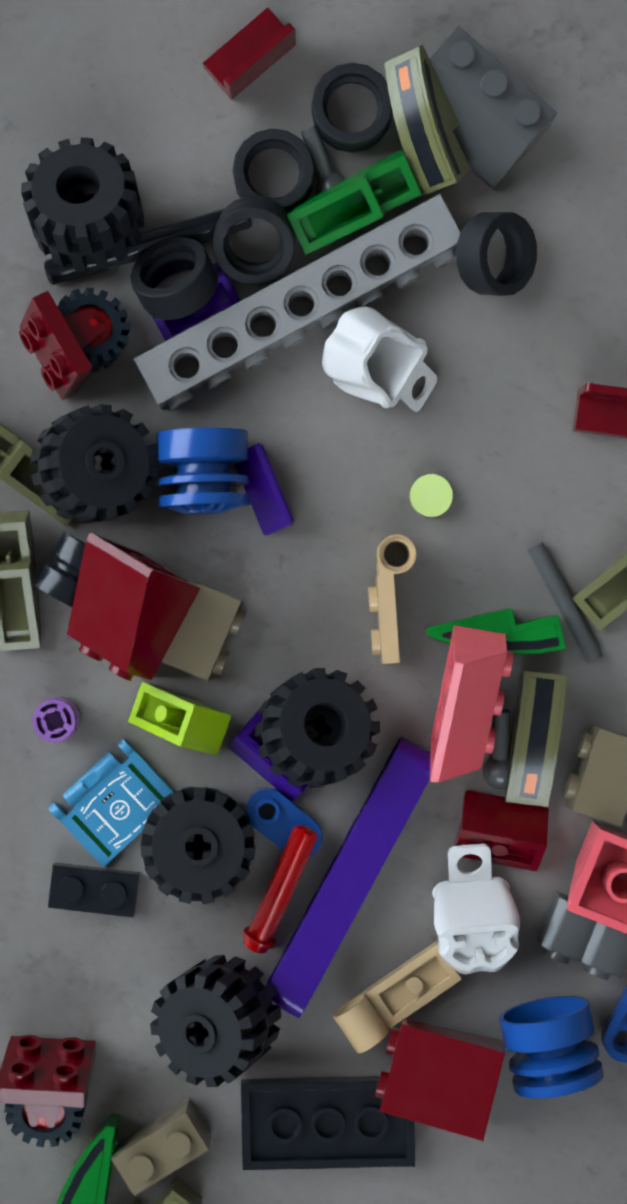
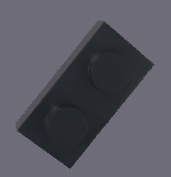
M55 862L52 867L48 908L133 918L135 915L140 872Z

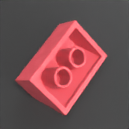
M454 625L430 737L431 782L439 783L482 768L484 754H492L496 738V728L490 727L493 715L500 716L502 713L505 691L499 689L502 676H510L513 663V651L507 650L506 634Z
M592 820L576 859L566 909L627 934V834Z

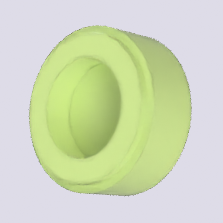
M427 474L418 478L413 483L409 493L412 508L419 515L428 518L437 517L446 512L453 499V491L449 482L436 474Z

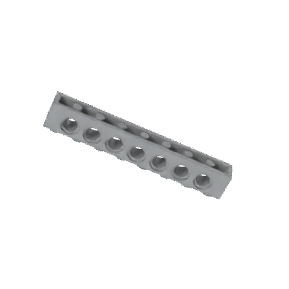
M439 194L135 357L134 361L159 407L164 409L169 406L171 411L177 410L194 400L192 393L205 386L209 390H214L232 379L230 373L244 365L247 370H251L270 359L268 352L283 345L285 350L302 343L308 338L305 332L321 325L324 330L334 326L344 314L343 312L357 304L360 307L373 305L384 297L381 291L396 284L401 289L412 284L421 277L419 271L434 263L438 269L451 263L456 259V246L461 232ZM409 237H418L424 241L426 251L420 255H412L404 249L403 242ZM372 257H381L387 262L389 270L383 275L375 276L367 271L365 262ZM343 277L349 281L351 290L344 296H335L327 289V283L332 278ZM298 297H305L312 302L314 308L309 315L298 317L289 310L291 301ZM261 317L271 319L276 325L274 332L268 337L256 336L251 331V326L256 319ZM224 337L232 338L238 344L236 352L228 358H221L213 351L215 343ZM188 357L196 359L199 362V370L195 376L181 378L176 374V367L180 360Z

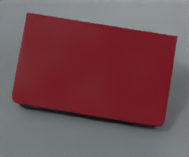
M267 7L205 60L203 67L232 100L296 45V29L290 23L284 26Z
M585 383L578 389L572 431L627 439V388L594 383Z
M467 790L463 797L461 823L454 846L487 844L491 849V863L537 872L547 848L549 808L504 802L505 797ZM474 854L463 856V858L482 861L479 856Z

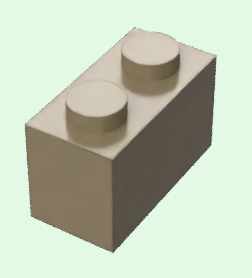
M193 581L192 584L199 587L200 590L162 662L209 681L212 673L221 675L230 654L229 651L223 649L229 633L238 635L247 612L240 610L242 600Z
M592 725L590 733L584 732L580 738L576 756L581 758L577 773H570L567 778L563 798L568 799L566 807L574 812L622 827L627 812V736Z
M188 1098L116 1144L111 1160L133 1196H136L207 1152L210 1146L211 1133Z

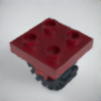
M86 287L83 294L80 293L79 289L73 290L69 297L65 295L60 300L58 306L49 291L41 293L32 298L19 326L21 329L19 336L23 346L28 353H35L42 365L41 375L44 382L51 391H57L61 400L76 394L90 371L94 373L98 372L102 366L104 369L111 366L128 342L129 337L127 335L130 332V323H125L128 314L125 309L121 311L117 309L121 302L116 297L111 302L106 299L108 292L101 290L99 295H94V288Z
M35 1035L10 1036L0 1069V1103H5L4 1113H7L5 1120L7 1125L13 1124L11 1132L15 1136L23 1132L22 1141L28 1144L31 1138L38 1139L36 1144L38 1147H44L45 1140H50L51 1147L59 1145L60 1137L66 1143L71 1140L72 1133H78L87 1103V1092L96 1056V1041L81 1040L76 1037L56 1039L39 1038Z

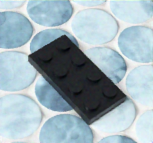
M380 1076L242 1079L243 1170L415 1167L414 1121L380 1112L382 1099L375 1097Z

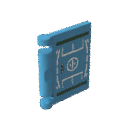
M125 738L118 743L119 748L129 757L124 763H121L109 751L62 794L64 799L74 808L67 814L56 802L48 807L53 816L70 831L102 867L109 863L143 831L152 809L170 793H175Z

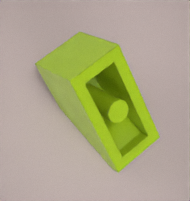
M142 682L128 722L180 747L218 756L232 715L203 702Z

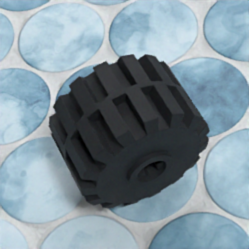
M81 137L80 144L71 145L70 139L59 141L60 149L51 152L48 148H45L38 154L40 164H29L25 171L28 182H22L21 185L23 205L34 237L44 255L51 254L53 262L63 268L69 261L72 262L74 271L86 272L87 264H96L98 270L108 268V259L115 257L120 262L129 255L126 245L136 246L141 238L139 227H144V214L135 173L131 170L130 161L123 153L116 156L115 147L105 141L99 147H95L93 138Z
M99 404L92 408L87 405L51 422L52 426L43 430L36 440L41 443L39 449L32 451L30 462L38 464V472L32 474L31 477L34 486L42 484L46 492L40 496L41 500L46 506L55 504L59 508L56 514L64 519L77 518V523L86 524L115 519L137 509L136 502L147 499L153 490L146 484L147 481L157 478L159 468L158 466L149 465V457L156 456L158 453L155 443L146 446L142 438L149 433L143 423L133 426L129 423L133 417L132 413L125 409L112 412V405ZM98 455L103 459L100 466L104 470L97 471L95 468L97 461L94 457Z
M313 668L308 673L303 674L301 672L291 677L270 693L271 697L262 704L258 712L259 715H262V720L255 725V737H262L263 745L257 749L262 759L269 756L273 762L269 770L275 776L286 775L289 777L287 783L296 787L306 784L309 785V789L321 788L347 779L348 776L358 773L366 765L363 762L364 759L373 756L378 745L371 740L372 736L380 733V721H371L370 713L377 710L374 699L367 702L362 699L360 694L366 688L358 680L348 684L345 682L347 677L345 672L335 670L330 674H326L325 668ZM314 723L315 730L320 732V736L312 739V732L306 729V726Z
M191 786L182 788V790L173 794L170 793L152 809L142 832L141 857H143L145 871L150 880L153 879L158 885V889L165 895L171 894L179 898V902L191 904V901H202V904L214 902V898L221 895L227 897L235 891V886L241 880L244 881L250 872L249 866L251 861L255 857V835L246 813L234 799L214 788ZM195 834H202L204 842L211 843L210 848L202 850V856L197 857L193 855V850L185 848L186 842L193 841Z
M216 955L207 961L204 959L166 984L160 991L162 996L153 1003L151 1012L158 1016V1018L150 1023L151 1035H158L160 1038V1043L155 1048L160 1057L167 1054L172 1061L168 1068L177 1075L180 1071L187 1073L186 1082L198 1085L201 1081L205 1080L207 1087H218L224 1081L228 1084L262 1058L272 1048L270 1044L278 1037L280 1028L274 1025V1023L281 1018V1007L272 1005L271 999L277 993L272 984L267 987L262 984L260 978L264 973L256 966L249 971L245 969L246 960L235 956L227 962L225 955Z

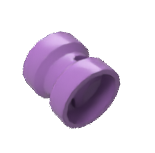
M57 697L46 700L34 711L32 719L33 728L43 740L52 743L61 742L75 734L80 727V710L68 698Z

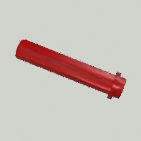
M301 824L293 828L251 926L244 928L243 936L245 939L243 943L253 952L264 954L268 949L273 948L276 943L274 934L317 840L316 831L306 825Z

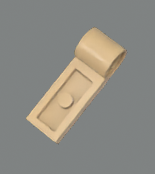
M399 534L386 537L378 545L376 550L377 577L375 578V586L368 587L369 612H377L378 629L371 630L372 655H380L382 664L400 663L394 574H400L409 570L415 563L417 555L413 542L408 537ZM396 542L406 548L408 558L401 567L390 566L385 561L384 550L388 544Z
M435 941L341 1006L334 1013L333 1018L358 1054L363 1053L383 1040L389 1033L390 1028L461 981L462 978L440 956L438 942Z

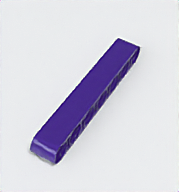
M400 737L265 985L267 987L272 984L277 993L271 999L273 1005L280 1006L282 1010L297 1018H300L430 780L429 751L403 737Z

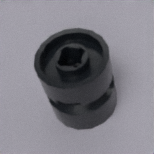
M63 532L52 550L55 560L53 563L44 564L33 585L72 607L85 543Z

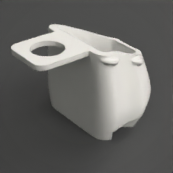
M359 307L345 312L339 318L334 332L325 341L322 358L324 372L344 392L378 403L383 408L394 407L401 400L411 410L418 412L437 383V375L423 362L428 352L425 340L422 338L417 339L397 324L386 319L373 308ZM424 376V389L418 397L413 398V386L420 377Z
M487 844L453 846L448 850L449 881L439 882L432 891L435 899L434 926L438 935L439 954L445 962L461 974H471L478 971L496 972L509 962L519 948L520 915L511 895L510 885L502 877H492L491 849ZM474 854L482 859V864L473 872H464L457 866L461 857Z

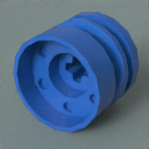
M184 428L156 433L157 462L164 465L177 466V474L158 479V486L177 488L178 494L159 496L158 508L172 509L183 512V514H219L250 505V494L230 492L231 486L249 484V477L242 474L229 473V465L241 463L249 459L248 431L237 428Z
M554 996L525 1002L509 1008L500 1014L499 1022L505 1048L518 1052L510 1058L509 1069L515 1074L512 1083L514 1092L519 1096L527 1098L566 1096L584 1091L598 1084L604 1078L602 1062L597 1060L599 1057L598 1045L586 1040L594 1033L589 1000L578 996Z

